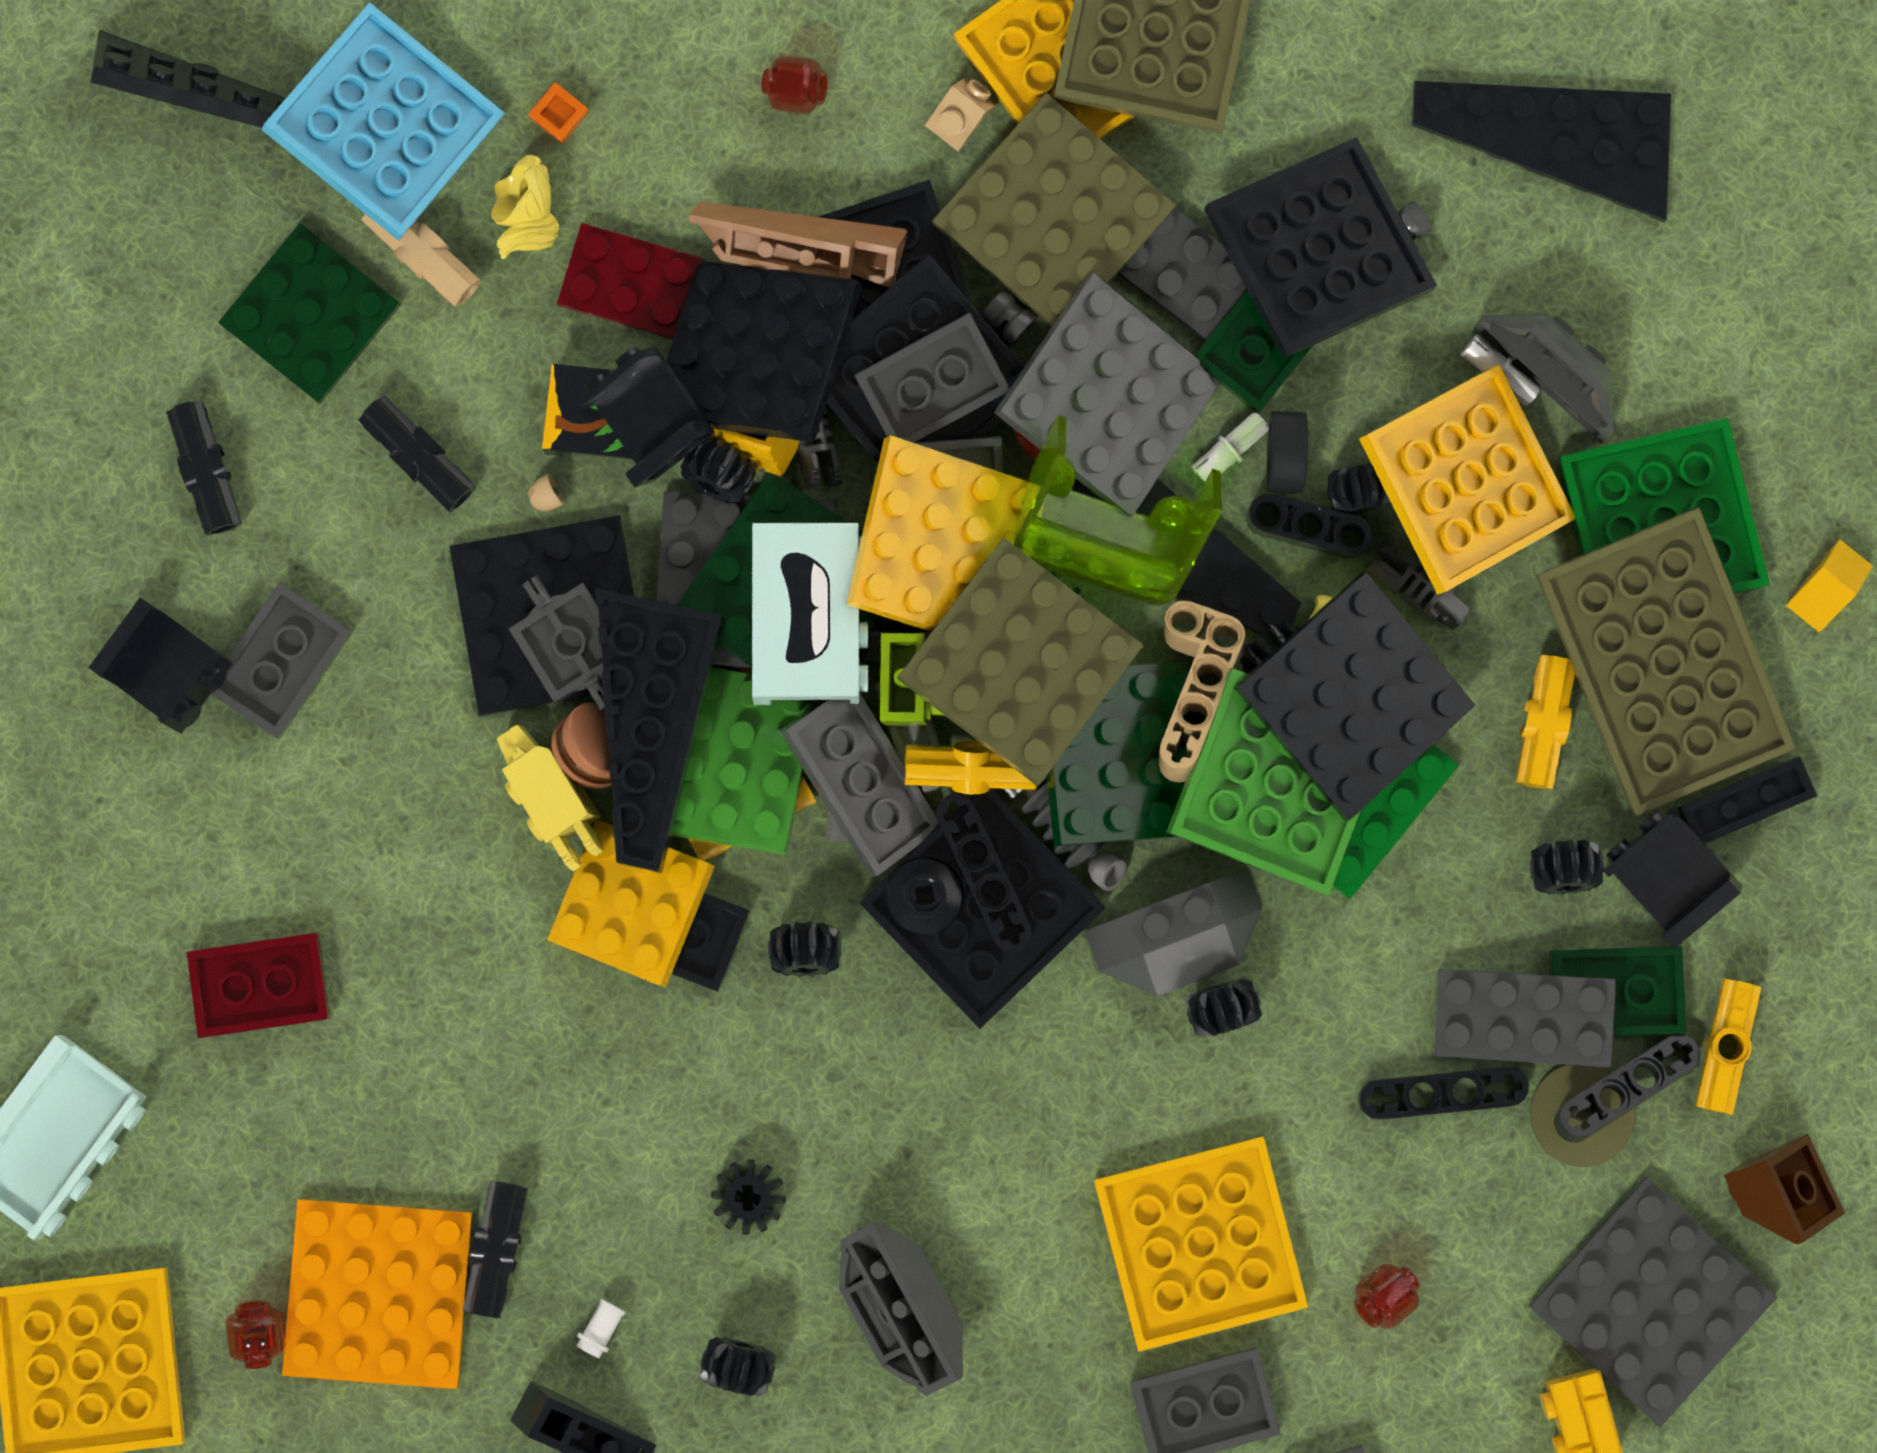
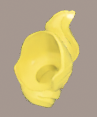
M526 155L514 165L511 175L498 181L494 186L497 200L492 209L491 217L498 225L509 227L500 236L496 244L499 248L501 259H507L508 255L514 251H538L550 248L558 237L559 224L550 213L552 198L549 173L547 172V166L541 164L538 156Z

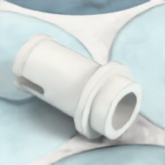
M600 1299L599 1305L584 1333L579 1332L577 1334L580 1340L576 1346L597 1358H600L603 1351L608 1353L609 1348L606 1345L626 1312L608 1301Z

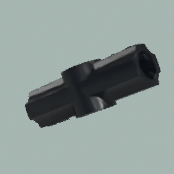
M385 395L375 400L364 410L358 421L378 443L380 442L390 452L388 456L415 483L419 481L449 513L461 506L476 489L472 481L444 455L446 452L420 425L416 427Z
M200 400L174 406V408L166 411L180 454L177 457V463L188 492H192L204 533L209 536L235 529L242 525V521L229 483L232 476L230 472L226 471L221 457L225 456L221 445L216 442L204 402Z
M494 1180L490 1181L481 1226L478 1225L470 1253L472 1269L463 1311L485 1317L501 1318L510 1273L514 1272L517 1261H514L518 1244H521L522 1239L519 1230L528 1193L527 1187Z

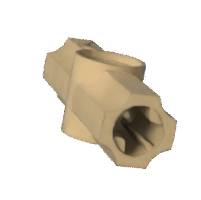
M366 214L362 217L361 221L394 251L393 255L402 264L405 263L418 279L424 278L437 293L456 309L464 304L482 283L475 274L449 251V246L423 222L419 224L415 221L400 241H398Z

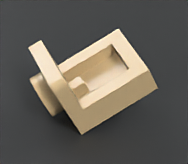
M963 78L951 86L925 126L959 152L970 140L986 115L991 113L998 103L990 97L991 92L985 85L973 79Z

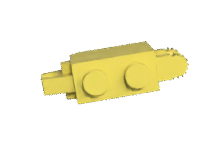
M516 725L500 735L497 741L508 765L502 769L508 780L505 783V788L513 801L518 805L522 804L530 816L527 819V825L533 835L539 841L544 840L545 843L553 844L564 864L572 871L582 866L577 852L568 840L575 834L579 835L584 847L592 855L597 856L603 852L604 848L590 825L598 820L601 815L584 787L569 779L562 771L553 756L552 749L539 746L521 725Z

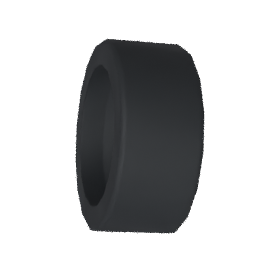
M1272 411L1269 419L1267 444V489L1269 492L1303 493L1308 454L1307 413Z

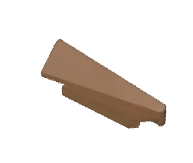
M699 202L689 215V221L692 225L699 224L713 242L712 250L721 261L764 270L773 269L851 279L852 274L885 287H890L895 283L907 238V230L903 228L709 202Z

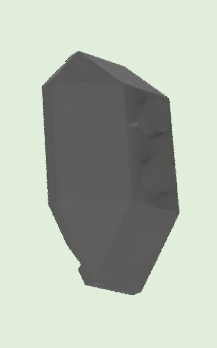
M1547 313L1485 315L1475 326L1474 329L1506 358L1511 356L1513 358L1512 363L1538 384L1540 389L1601 444L1614 432L1611 371L1604 365L1606 359L1594 347L1590 345L1584 347L1572 336L1574 330L1562 318L1558 316L1551 318Z
M1245 868L1090 928L1084 932L1100 972L1150 994L1160 996L1239 965L1262 908Z
M875 1221L843 1238L840 1246L842 1257L840 1262L839 1290L881 1367L904 1382L916 1386L917 1390L926 1396L960 1380L963 1377V1324L920 1245L879 1221Z

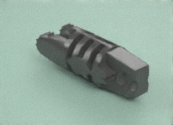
M825 406L815 442L800 441L797 454L806 490L819 487L821 477L817 456L820 458L826 485L834 487L841 486L842 484L837 452L833 443L831 423L827 418L829 415L827 406Z
M1382 541L1378 547L1377 555L1387 562L1389 566H1385L1384 563L1376 559H1371L1364 567V571L1392 593H1397L1400 599L1411 607L1419 609L1420 613L1434 622L1437 620L1450 629L1455 630L1463 622L1470 608L1454 595L1455 592L1452 589L1437 595L1423 567L1417 566V562L1388 541Z

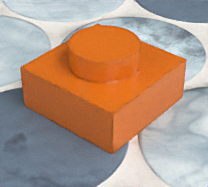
M555 82L530 111L528 116L529 119L563 145L590 112L585 105Z

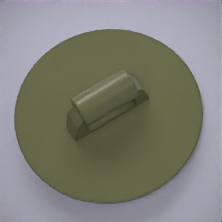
M1563 1065L1549 1073L1538 1085L1531 1102V1125L1539 1144L1553 1158L1572 1166H1595L1612 1159L1628 1143L1635 1125V1108L1586 1140L1578 1143L1564 1140L1554 1127L1556 1112L1567 1101L1613 1073L1610 1069L1596 1066ZM1604 1088L1600 1091V1100L1606 1108L1614 1110L1620 1108L1621 1098L1615 1090ZM1588 1107L1578 1116L1572 1115L1568 1123L1571 1127L1580 1126L1594 1113Z

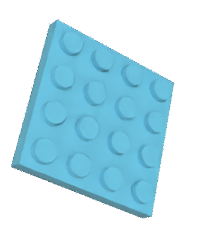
M369 2L268 118L261 130L400 241L494 129L505 113Z

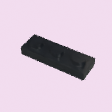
M1799 756L1677 808L1687 825L1704 843H1708L1817 797V794Z

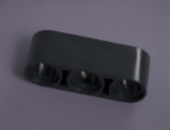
M1275 494L1258 496L1251 503L1246 513L1247 525L1256 535L1341 558L1352 559L1358 557L1369 547L1372 540L1370 525L1359 516ZM1262 505L1273 507L1277 512L1278 522L1272 526L1260 524L1255 516L1256 509ZM1304 516L1315 518L1320 527L1319 534L1314 537L1302 535L1297 526L1298 519ZM1345 527L1356 529L1361 535L1360 546L1356 548L1344 546L1339 537L1340 530Z

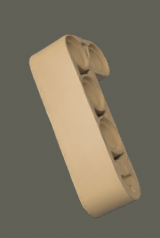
M1179 601L1171 605L1166 612L1164 623L1166 643L1178 652L1195 657L1159 751L1160 772L1168 780L1178 783L1186 781L1187 776L1194 769L1199 759L1221 698L1226 674L1229 672V668H1238L1243 655L1245 640L1244 626L1238 619L1190 601ZM1185 620L1191 622L1195 628L1190 632L1183 633L1177 631L1173 625L1178 621ZM1220 635H1229L1236 643L1230 647H1221L1215 643L1214 639ZM1212 673L1217 675L1221 681L1216 685L1207 686L1201 683L1198 678L1203 674ZM1194 711L1201 713L1206 720L1201 724L1192 725L1187 723L1183 716L1188 712ZM1182 739L1187 742L1186 757H1182L1179 763L1174 762L1172 757L1177 756Z

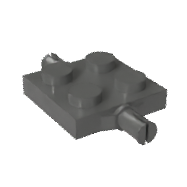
M539 576L531 578L539 591L538 595L529 581H526L522 586L526 589L536 607L533 608L527 618L509 628L511 634L555 704L574 692L588 689L599 710H604V701L599 694L601 692L603 695V662L598 627H600L599 610L596 602L584 583L565 594L550 597Z

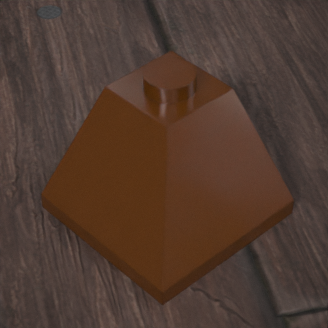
M1808 1134L1748 1160L1724 1175L1728 1183L1730 1195L1736 1201L1742 1216L1796 1245L1805 1242L1845 1214Z

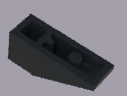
M530 1381L510 1419L527 1437L563 1453H639V1451L640 1453H653L657 1446L568 1397Z

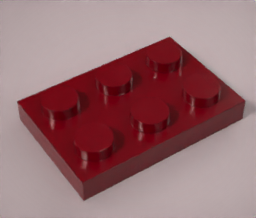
M581 222L558 297L557 306L673 340L696 267L702 261H705V258Z
M319 933L186 952L198 1038L330 1019Z

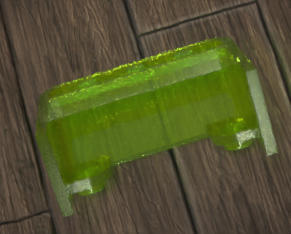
M1058 414L1032 467L1014 533V546L1043 568L1149 604L1162 605L1172 601L1180 591L1222 512L1220 471L1212 468L1195 502L1179 496H1170L1160 500L1154 506L1149 517L1136 512L1133 517H1130L1113 504L1071 490L1075 482V467L1066 458L1067 417Z

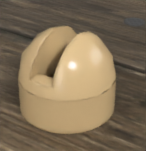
M550 474L537 479L528 490L532 507L543 512L554 510L565 504L561 492L558 496L554 492L552 487L558 486Z

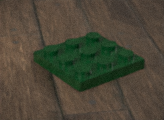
M299 223L218 323L302 391L321 404L401 304Z

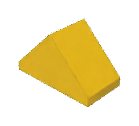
M1839 539L1785 606L1817 632H1821L1857 595L1873 565Z

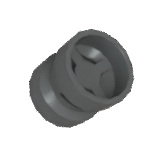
M1007 289L1002 290L981 314L982 318L1000 335V339L1009 349L1018 343L1019 340L1017 338L1025 329L1028 331L1038 319V316L1029 308L1022 309L1016 303V297Z

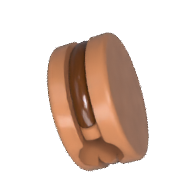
M595 702L581 704L556 726L551 738L552 753L565 775L575 783L592 789L605 788L612 784L609 774L610 752L609 741L606 735L605 710L600 711Z

